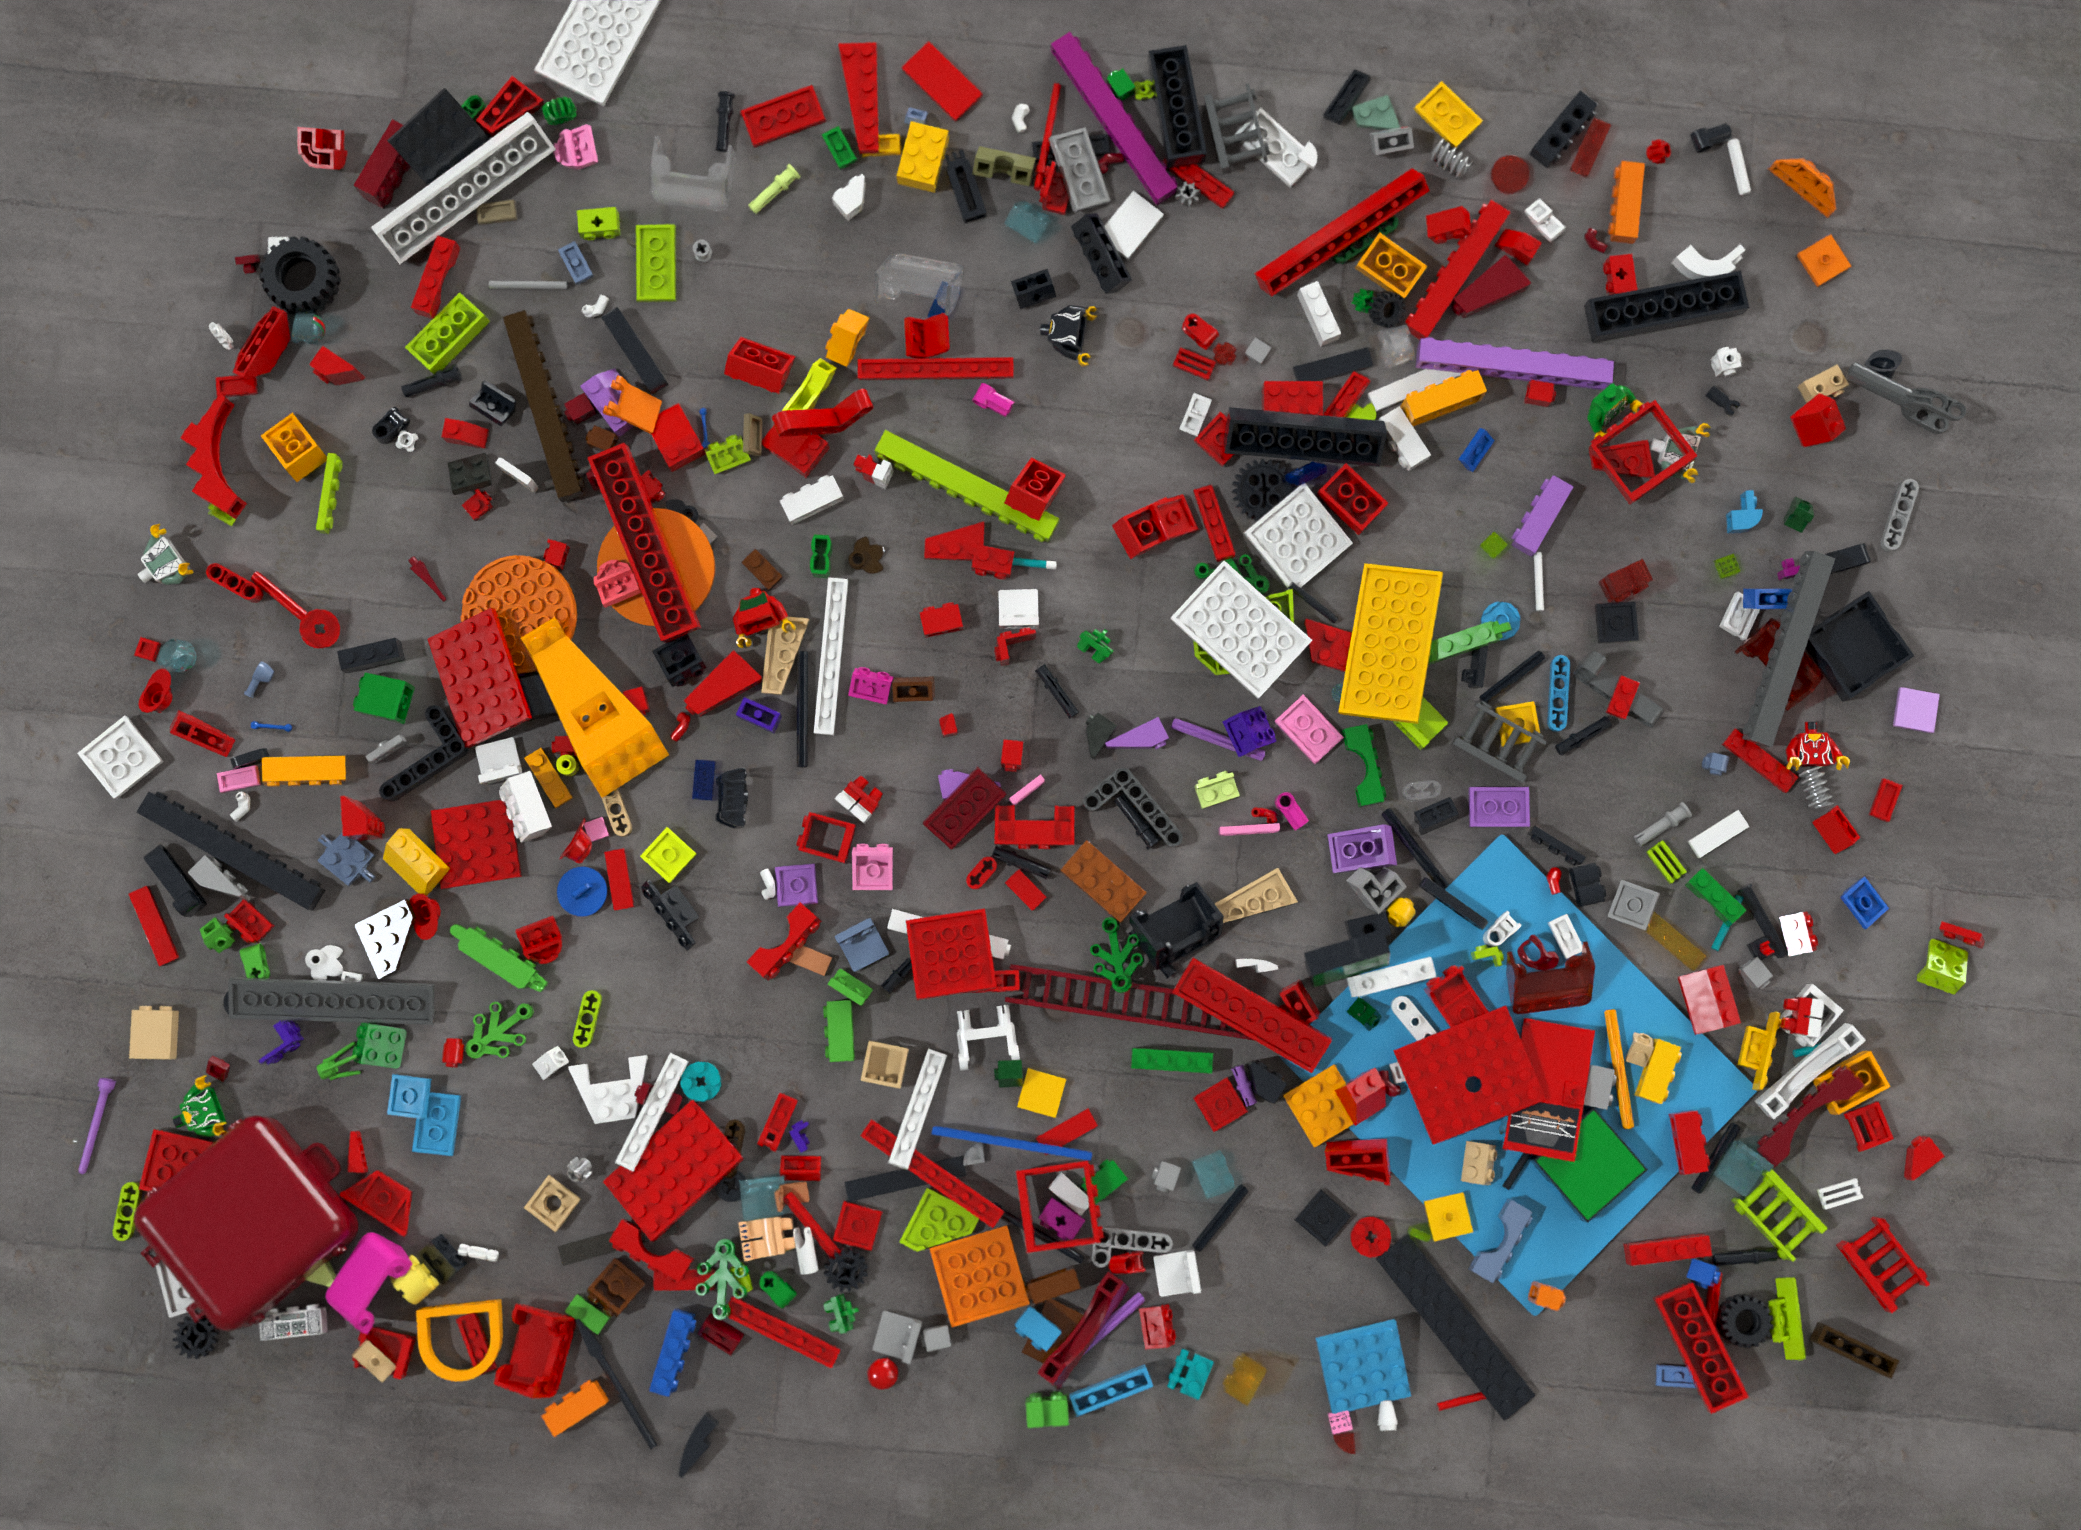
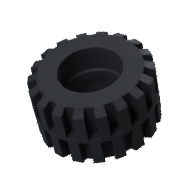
M1736 1294L1733 1298H1726V1303L1722 1302L1720 1304L1722 1309H1718V1314L1720 1315L1717 1318V1323H1719L1717 1328L1728 1342L1739 1347L1751 1348V1346L1758 1347L1759 1342H1766L1765 1336L1770 1337L1771 1333L1768 1331L1769 1328L1773 1329V1324H1770L1773 1317L1769 1315L1770 1310L1764 1306L1765 1303L1748 1295ZM1748 1309L1753 1315V1325L1748 1331L1740 1333L1736 1328L1735 1320L1741 1311Z

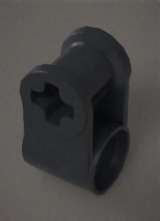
M397 407L391 408L372 428L374 437L381 444L392 442L399 435L400 431L405 430L411 422L409 418H405L398 412L399 409ZM382 430H387L385 436L379 437V433Z

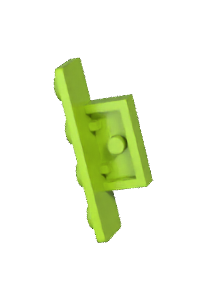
M1778 1277L1775 1279L1778 1298L1768 1301L1769 1315L1773 1317V1320L1770 1321L1773 1324V1329H1770L1773 1342H1783L1785 1358L1787 1360H1804L1806 1356L1796 1278Z

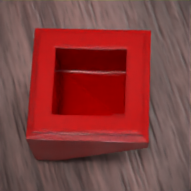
M950 713L941 717L939 722L943 738L957 735L958 731L954 714Z

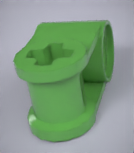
M259 943L240 949V957L244 964L246 977L269 979L270 971L263 945ZM261 971V974L256 977L255 974Z

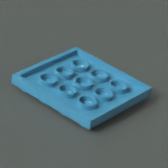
M1395 1319L1316 1338L1332 1414L1353 1411L1380 1404L1382 1401H1394L1411 1396Z

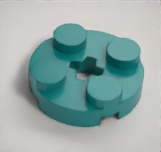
M695 1062L684 1070L680 1085L688 1098L704 1102L714 1098L720 1091V1072L709 1062ZM704 1076L706 1078V1085L697 1086V1077L702 1078Z

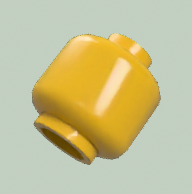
M1395 898L1386 909L1388 922L1395 927L1406 926L1415 916L1414 903L1408 898Z

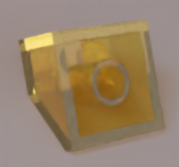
M1242 1353L1241 1356L1237 1355L1232 1364L1234 1369L1231 1375L1227 1374L1222 1385H1224L1223 1390L1248 1406L1264 1378L1267 1368L1262 1363Z

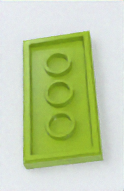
M675 224L636 225L637 302H676Z

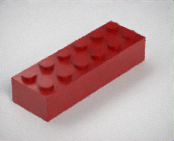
M1688 1281L1653 1297L1707 1411L1713 1414L1748 1398L1749 1396L1693 1282Z

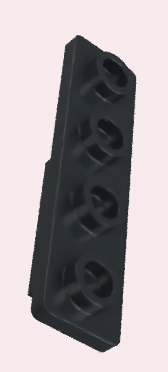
M648 879L641 886L644 897L653 904L655 912L664 919L667 928L677 937L678 943L686 951L690 950L696 942L685 927L696 921L699 915L677 885L660 894L651 880Z

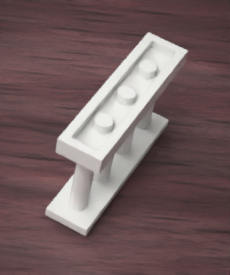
M1428 957L1346 979L1351 997H1359L1436 977L1432 959Z

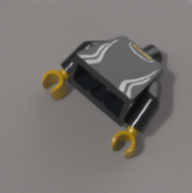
M1069 305L1058 313L1052 314L1050 324H1041L1040 334L1048 336V341L1052 344L1053 349L1062 356L1074 361L1078 360L1081 366H1087L1088 364L1082 361V357L1090 359V355L1087 353L1080 355L1079 352H1082L1087 319L1093 321L1097 317L1089 312H1096L1097 309L1094 306L1089 307L1087 310L1085 307Z

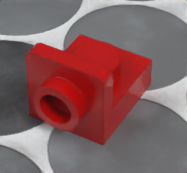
M476 489V494L462 504L474 521L493 508V505L490 503L492 498L485 490L481 492L479 489Z

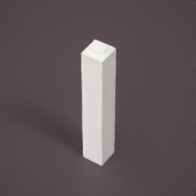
M892 909L887 929L907 934L905 920L924 917ZM989 935L992 957L1002 960L1004 956L1008 957L1011 948L1008 940Z

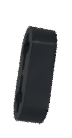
M262 748L233 757L230 761L233 769L245 768L262 762V757H269L267 748Z

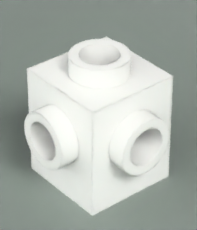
M1721 348L1711 358V365L1716 377L1722 375L1725 377L1736 374V371L1742 364L1741 355L1737 353L1736 348Z

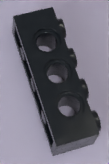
M1580 90L1534 145L1529 155L1546 168L1551 163L1555 165L1561 157L1559 153L1563 149L1567 150L1573 143L1572 137L1574 135L1579 136L1585 128L1583 124L1586 120L1590 122L1597 114L1595 109L1598 104ZM1573 114H1578L1581 119H1576ZM1561 128H1566L1569 133L1562 132ZM1549 142H1554L1557 148L1551 147Z
M1098 213L1086 214L1071 226L1074 237L1078 240L1082 252L1087 257L1091 269L1105 294L1117 293L1132 281Z

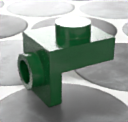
M1360 997L1346 1011L1348 1015L1362 1024L1368 1031L1375 1028L1382 1017L1374 1007Z

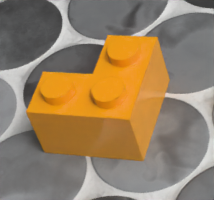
M848 309L844 315L840 314L837 323L834 322L830 330L832 337L828 340L825 347L828 350L826 358L847 367L854 358L858 342L866 332L869 317L851 309Z

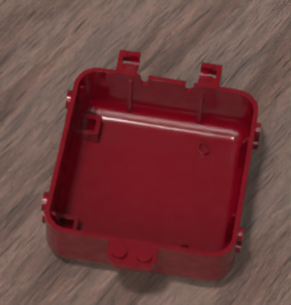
M258 1115L249 1116L243 1120L239 1119L232 1123L226 1134L161 1187L157 1186L148 1191L145 1195L146 1199L137 1206L134 1212L135 1227L149 1244L140 1254L148 1261L152 1268L156 1267L161 1260L193 1299L194 1302L186 1308V1311L195 1323L207 1317L216 1328L223 1331L245 1329L253 1324L257 1325L262 1322L269 1310L301 1285L317 1269L333 1257H339L348 1250L346 1246L355 1239L358 1233V1220L329 1184L341 1171L339 1161L322 1143H313L303 1151L279 1121L274 1118ZM153 1250L157 1254L155 1257L151 1254ZM198 1307L202 1311L200 1314L197 1310H195Z

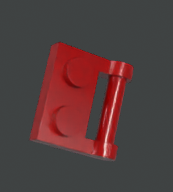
M1879 1101L1843 1113L1845 1119H1848L1858 1144L1856 1145L1858 1152L1894 1139ZM1856 1116H1861L1870 1141L1865 1142Z

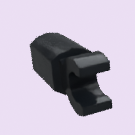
M1714 385L1705 395L1717 406L1723 407L1724 412L1728 416L1734 414L1730 406L1735 408L1740 406L1738 401L1730 400L1729 396Z

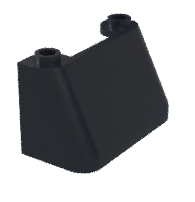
M1198 882L1183 887L1179 900L1150 915L1146 911L1139 910L1134 912L1130 916V924L1151 964L1156 970H1160L1217 940L1222 933L1224 916Z

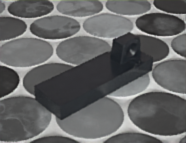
M1488 645L1473 650L1470 669L1462 670L1461 681L1468 683V688L1477 689L1484 685Z

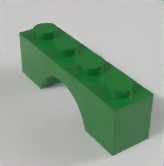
M1367 724L1343 729L1342 735L1344 737L1345 749L1358 754L1363 759L1366 767L1364 780L1359 786L1354 788L1358 807L1384 802L1386 790L1380 783L1382 772L1380 767H1377L1375 759H1378L1376 748H1373L1371 740H1373L1372 729H1368Z
M1132 1048L1131 1068L1212 1073L1213 1053Z

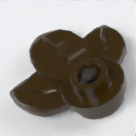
M867 536L862 537L854 544V551L848 558L849 565L855 570L863 569L868 574L879 573L884 569L879 560L884 555L885 547L878 544L870 545ZM858 557L862 559L860 564L855 563V559Z

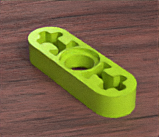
M594 990L587 991L583 995L573 1034V1043L580 1048L588 1047L592 1043L602 1003L601 994ZM592 994H595L594 997L597 998V1002L592 1004V1008H596L595 1012L584 1010L585 1006H590V1001L587 998L591 997ZM586 1013H590L593 1017V1021L589 1025H585L582 1022V1017ZM580 1026L591 1028L590 1032H585V1037L588 1040L583 1042V1044H580L581 1041L578 1040V1036L583 1034V1030H579Z
M128 1182L121 1189L113 1227V1236L118 1241L129 1240L134 1235V1212L141 1202L143 1190H139L140 1184L138 1182ZM133 1186V1190H136V1194L131 1195V1193L128 1192V1188H132ZM128 1199H130V1200H135L134 1203H133V1202H125V1200H128ZM127 1205L133 1210L130 1217H126L123 1214V1208ZM121 1220H123V1221H128V1220H130V1223H126V1224H125V1222H122V1223H121ZM125 1225V1230L128 1233L122 1237V1233L119 1230L124 1228Z

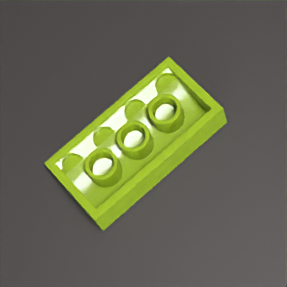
M459 292L405 348L434 375L437 370L442 371L490 321Z

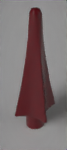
M415 556L411 557L408 560L412 565L410 569L443 602L446 601L445 596L435 584L423 561H418Z

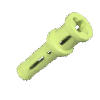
M788 164L787 169L779 176L776 175L774 182L748 206L757 214L782 190H787L788 186L795 179L800 178V175Z

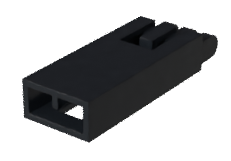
M959 149V158H957L955 151L951 152L953 160H950L948 153L944 154L947 163L946 172L964 224L987 217L975 176L973 175L969 159L966 160L963 149ZM962 171H965L968 183L960 185L959 181L964 179Z

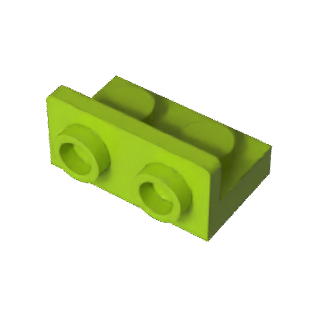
M731 435L726 438V441L722 443L713 442L707 445L708 448L705 449L714 475L751 460L749 454L743 452V439L741 435Z

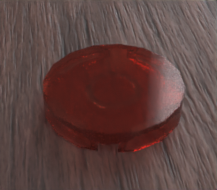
M1506 155L1500 157L1494 163L1490 178L1498 191L1504 194H1514L1526 186L1530 171L1522 158L1516 155Z

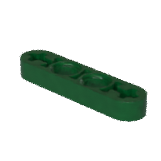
M1395 215L1387 219L1389 222L1393 221L1392 227L1388 225L1382 230L1381 227L1386 224V221H1384L1374 229L1387 237L1398 226V218ZM1366 233L1357 239L1363 243L1362 248L1356 249L1351 243L1348 245L1350 251L1346 253L1345 258L1338 257V252L1333 255V260L1337 264L1349 262L1367 250L1375 238H1371ZM1345 247L1340 252H1345L1348 249V247Z

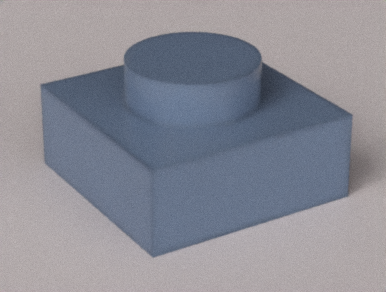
M909 108L904 123L910 124L912 121L925 124L928 112Z

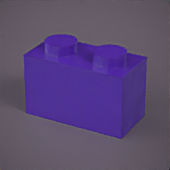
M745 697L736 713L738 718L773 734L782 718L779 712Z

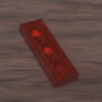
M1595 117L1592 119L1569 169L1570 171L1585 178L1588 177L1611 124Z

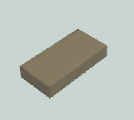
M515 200L484 203L476 208L479 225L517 220Z
M750 413L744 414L743 452L755 457L761 456L762 418Z

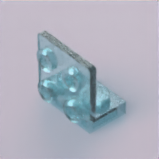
M1733 1141L1713 1175L1742 1196H1747L1762 1172H1770L1774 1165L1741 1141Z
M777 1175L739 1181L744 1221L783 1216V1209L781 1212L777 1210L774 1193L781 1184H785L784 1176Z

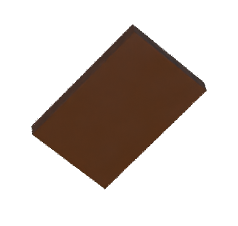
M1052 1298L1046 1300L1040 1313L1060 1328L1061 1334L1047 1351L1036 1349L1031 1344L1033 1340L1028 1337L1021 1352L1043 1364L1069 1337L1084 1315Z

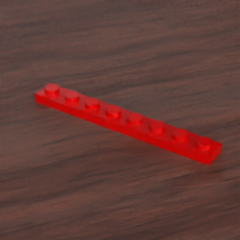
M1013 357L858 359V380L1014 378Z
M871 1119L860 1135L879 1150L891 1156L897 1136ZM916 1149L914 1150L908 1170L994 1228L1005 1211Z

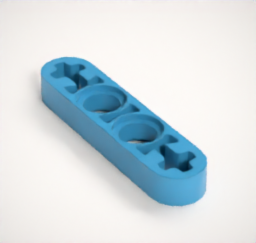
M1564 655L1556 656L1550 664L1547 724L1549 729L1554 732L1563 730L1567 725L1570 661ZM1559 659L1565 664L1561 668V673H1565V675H1554V672H1559V666L1555 664ZM1559 678L1564 681L1562 689H1557L1554 686L1555 679ZM1555 698L1562 699V708L1554 707L1553 700ZM1552 711L1556 713L1563 712V714L1558 715V720L1562 722L1558 728L1556 724L1552 723V721L1556 720L1557 714H1552Z

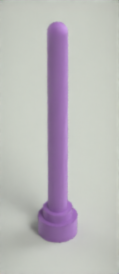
M99 1079L98 1087L100 1094L78 1169L80 1174L87 1172L108 1093L114 1090L115 1080Z

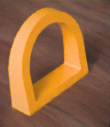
M502 1299L420 1307L416 1310L420 1355L426 1366L437 1376L450 1381L470 1380L486 1371L496 1360L503 1341ZM489 1312L491 1341L488 1353L482 1362L465 1370L452 1369L441 1363L432 1348L430 1317Z

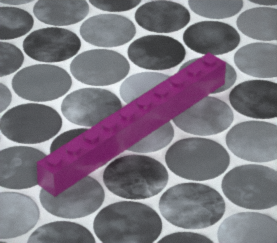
M1068 32L1051 43V53L1119 152L1123 154L1124 159L1156 205H1159L1176 194L1178 184L1172 175H1168L1166 165L1162 160L1157 159L1153 146L1146 143L1142 130H1137L1131 114H1126L1122 101L1119 98H1115L1111 85L1108 82H1104L1100 69L1093 66L1089 53L1087 51L1084 52L1080 47L1081 42L1078 37H1073L1071 32Z

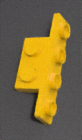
M1780 1012L1769 1014L1766 1030L1746 1026L1737 1065L1756 1070L1752 1090H1763L1767 1085V1070L1772 1064L1771 1053L1777 1042L1775 1035L1781 1025Z

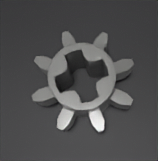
M1184 182L1182 188L1177 187V192L1180 194L1176 195V200L1180 199V206L1185 204L1191 207L1193 201L1198 202V197L1195 195L1199 194V189L1195 190L1194 183L1190 185Z
M575 1157L567 1165V1168H569L567 1175L574 1182L580 1180L584 1183L592 1174L590 1171L592 1165L586 1158L579 1160Z

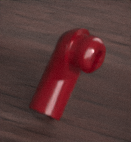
M1111 153L1102 157L1097 162L1101 174L1108 171L1107 166L1109 164L1122 163L1123 154Z
M1589 228L1587 233L1584 234L1585 241L1590 248L1604 254L1608 245L1598 241L1595 238L1597 231Z

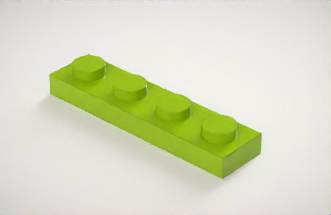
M328 453L316 524V530L322 534H329V530L333 527L332 511L336 508L335 493L339 489L338 474L341 472L343 465L341 458L334 453Z

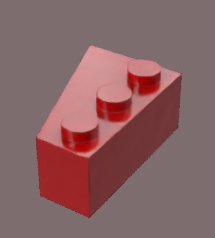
M511 76L477 118V125L493 138L527 112L531 115L544 106V100L514 76Z
M1387 1139L1326 1143L1327 1171L1348 1176L1355 1175L1363 1177L1368 1181L1375 1180L1390 1186L1391 1170Z

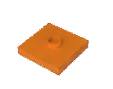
M1831 234L1797 254L1800 262L1817 287L1851 267V264Z

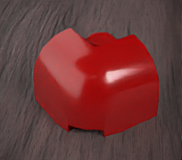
M297 127L298 154L301 155L304 162L313 168L334 170L343 168L347 159V151L344 150V130Z

